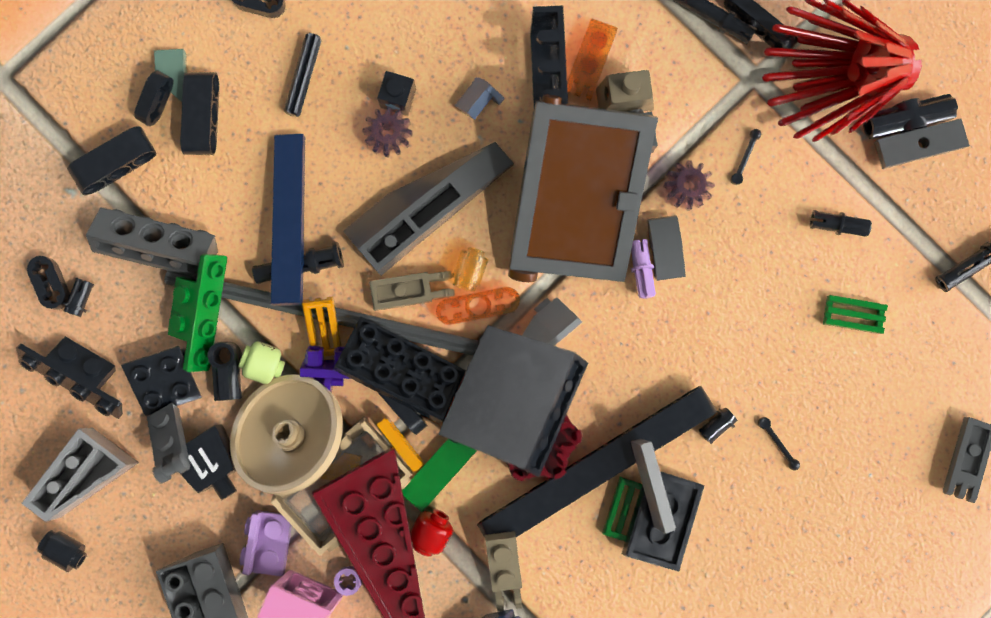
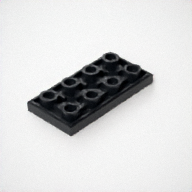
M361 316L333 370L439 424L443 422L466 371Z

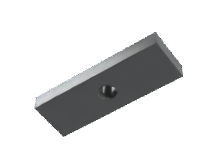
M962 118L881 138L874 142L882 169L965 149L970 146Z

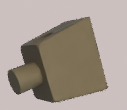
M649 70L610 74L596 88L598 108L622 112L642 109L643 112L654 110Z

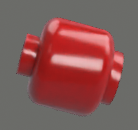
M434 509L433 512L423 511L420 513L410 530L412 548L419 554L427 557L442 553L453 535V526L448 521L449 516L438 509Z

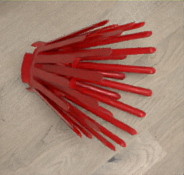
M805 0V2L863 31L796 7H787L786 11L789 14L808 20L811 24L857 40L781 24H775L772 27V30L775 32L797 36L798 43L841 51L766 48L764 50L766 56L811 58L794 59L792 61L793 67L826 68L766 73L762 76L764 82L830 76L795 83L793 89L798 92L771 98L767 101L768 106L773 107L844 89L802 105L800 112L780 119L778 121L779 126H786L858 97L796 132L793 136L795 139H799L849 112L848 115L814 136L812 142H816L829 133L831 136L837 134L866 113L850 127L848 133H851L865 121L867 123L901 90H908L913 87L919 78L922 59L915 60L913 51L920 50L918 44L910 36L896 33L862 5H860L861 9H859L847 0H842L843 5L857 15L830 0H824L826 4L816 0Z

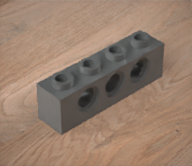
M100 207L86 234L90 248L94 253L196 278L201 254L218 253L215 235L204 230L196 231L183 228L175 223L167 224L146 216L138 217L126 214L117 209L110 210Z

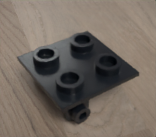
M176 346L121 364L145 416L171 403L178 406L202 398L192 373L183 370L185 348L180 349V346Z

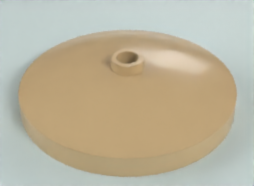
M295 374L274 378L270 383L263 384L255 390L239 410L231 431V458L239 476L251 487L273 495L292 494L305 489L318 480L331 465L341 443L343 419L335 396L328 388L313 378L300 377V375Z

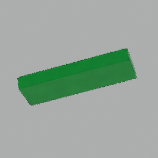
M447 439L411 479L410 483L402 489L403 496L419 511L423 512L477 450L460 443H453Z

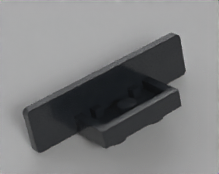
M66 336L46 357L23 344L17 346L18 362L23 368L30 372L37 371L53 386L58 387L61 385L69 390L74 398L79 401L86 400L90 402L97 411L105 416L112 415L117 419L122 416V403L100 390L116 371L114 364Z

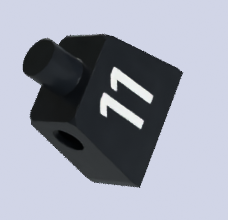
M222 424L214 425L186 443L190 469L183 472L181 476L198 493L213 487L221 501L234 494L237 489L228 476L236 472L231 458L230 440Z

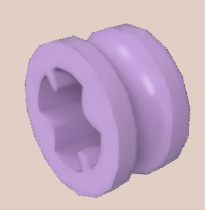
M353 566L342 568L334 578L335 589L341 595H353L362 585V580ZM343 574L347 577L351 574L354 575L356 579H354L353 583H356V586L348 585L345 588L341 584L344 581L341 576Z

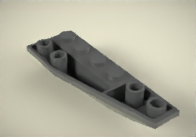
M494 142L387 194L343 232L382 276L511 168L514 163L499 145Z
M224 543L195 552L156 571L172 618H248Z

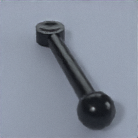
M753 129L750 132L751 139L737 173L731 177V183L734 185H739L743 182L742 173L756 140L760 139L762 135L759 129Z
M766 417L760 418L758 421L759 427L768 432L788 460L789 468L793 471L798 470L800 462L797 459H793L770 427V419Z

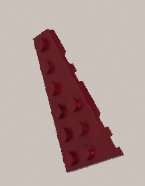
M394 446L315 489L312 491V496L384 618H425Z

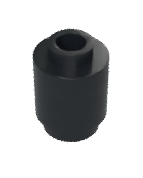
M52 530L49 531L37 547V552L42 554V559L66 572L71 571L73 568L77 570L87 556V553L84 552L86 547L84 544L61 531L57 533Z

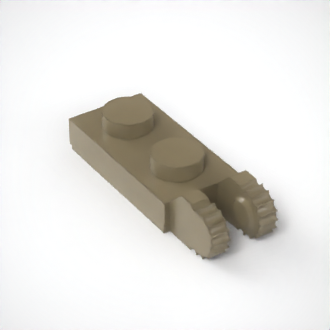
M451 271L431 274L423 272L369 281L374 311L453 297L455 296L454 289L447 288L431 292L429 283L447 281L452 278Z
M515 531L485 535L492 592H495L497 612L504 611L505 602L502 591L514 590V605L516 609L523 608L520 592L522 581Z

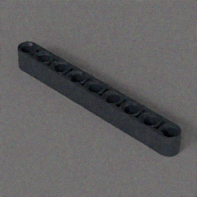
M698 386L566 467V473L561 478H548L477 523V526L484 538L485 535L515 531L516 537L634 465L636 460L631 441L637 439L650 441L655 452L714 415L717 410L703 387Z

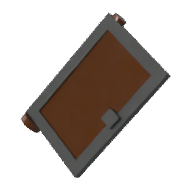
M544 94L542 101L536 100L532 115L510 252L508 276L513 280L526 283L537 281L538 273L625 282L658 117L562 104V97Z

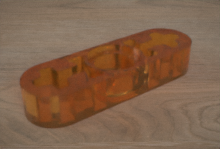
M502 287L447 298L440 301L437 305L436 315L442 324L448 326L507 315L518 309L520 296L515 289ZM503 293H508L509 297L515 298V301L511 303V308L506 309L504 304L495 305L497 312H491L489 295H494V301L501 300ZM481 298L486 302L487 308L483 314L476 315L471 312L469 306L473 299ZM465 300V310L469 317L462 318V312L453 314L454 319L448 320L447 316L441 315V311L446 310L445 305L451 304L454 309L461 308L459 301Z

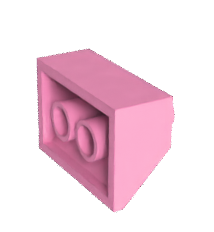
M289 570L271 585L257 618H328L341 601L343 595L334 588Z

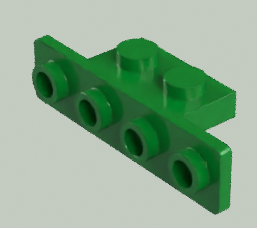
M201 254L197 281L187 277H176L168 335L187 342L183 365L184 371L200 372L210 370L211 364L208 360V351L215 341L227 265V256Z

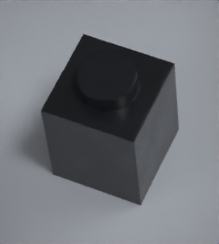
M386 71L377 97L380 107L408 116L416 93L414 79Z

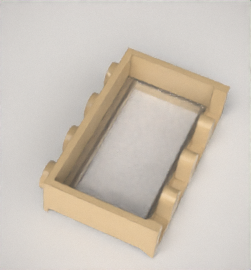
M362 417L342 435L334 460L318 480L298 492L286 495H273L271 503L319 555L326 550L331 552L340 542L312 496V491L391 448V446L368 420ZM396 453L401 487L404 489L411 481L409 477L412 475L411 468Z

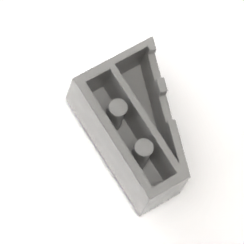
M80 428L21 504L45 522L61 518L139 462L94 428Z

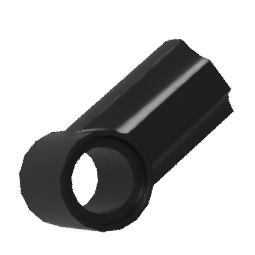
M233 342L215 343L208 351V360L212 365L214 401L242 398L240 368L238 367L242 352L239 346ZM224 347L231 354L230 360L227 363L222 362L219 356L221 349Z

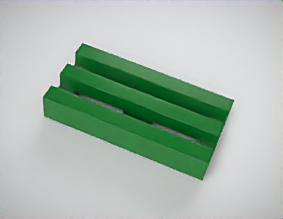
M828 295L823 325L884 334L885 328H883V323L886 322V316L884 315L888 305ZM833 303L876 310L877 315L835 308ZM831 314L876 322L875 326L831 319Z
M619 476L602 531L603 535L626 541L627 534L621 533L634 490L636 488L641 491V483ZM624 485H627L629 487L614 532L611 531Z

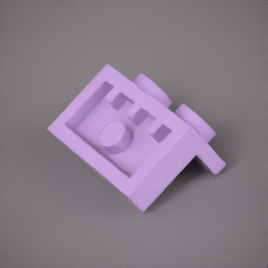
M258 510L252 513L251 517L247 518L244 534L248 535L247 547H243L240 555V565L243 566L242 574L250 575L253 572L281 577L285 574L292 525L281 513Z

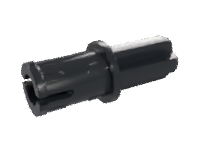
M813 210L811 218L823 220V222L810 221L811 229L833 231L836 235L845 233L867 237L872 229V221L869 219L845 216L844 212H840L838 215Z

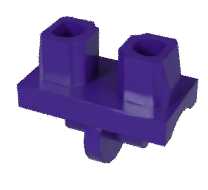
M308 346L305 359L300 367V377L314 378V380L324 385L331 392L333 386H344V379L351 378L333 370L344 347L335 348L334 360H324V347Z

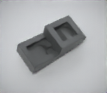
M678 216L647 219L649 242L655 267V279L659 281L686 277Z

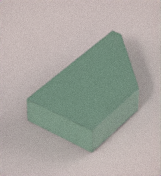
M154 50L155 71L159 70L173 79L174 84L171 93L182 102L183 79L185 72H187L185 50Z

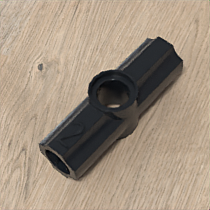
M944 94L921 101L919 98L906 100L894 105L892 108L877 112L867 123L866 121L863 123V129L869 139H876L953 120L957 117V101L951 94Z

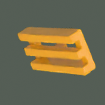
M333 296L323 300L321 298H315V301L303 300L302 306L310 346H318L311 309L316 308L324 356L334 355L335 348L342 347ZM323 307H327L334 344V348L331 349Z
M384 418L377 424L378 428L413 472L424 464L422 458L390 418Z

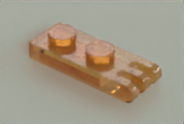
M591 18L567 81L568 93L572 90L573 83H576L578 87L575 95L580 97L583 88L587 87L589 90L586 93V99L592 100L616 36L617 27Z

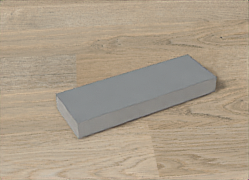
M644 439L631 441L654 527L665 534L675 531V523L652 442Z

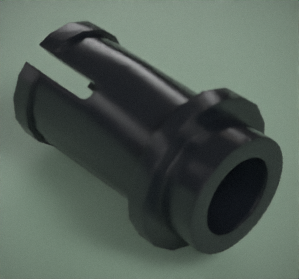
M75 278L67 303L63 302L65 306L63 311L81 317L83 312L86 313L87 310L84 308L94 284Z
M726 407L723 410H717L718 414L699 429L701 435L710 444L730 427L733 429L735 427L734 424L738 421Z

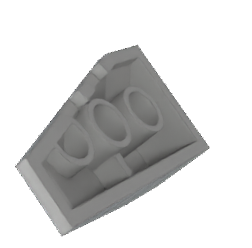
M557 297L553 301L546 298L534 308L537 314L532 318L522 336L555 346L579 326L582 321Z

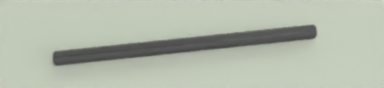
M168 270L164 278L166 285L174 287L176 277H187L197 281L196 277ZM228 282L223 284L221 298L304 316L302 305H271V292ZM323 307L325 322H329L327 307ZM335 307L338 325L355 328L361 316L408 341L474 356L479 346V341ZM316 308L311 309L313 319L318 320Z

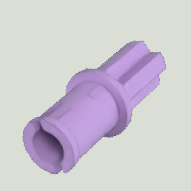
M642 239L641 243L640 240H635L631 249L633 261L631 272L635 273L638 296L642 299L652 298L656 294L652 270L655 267L650 261L648 240Z

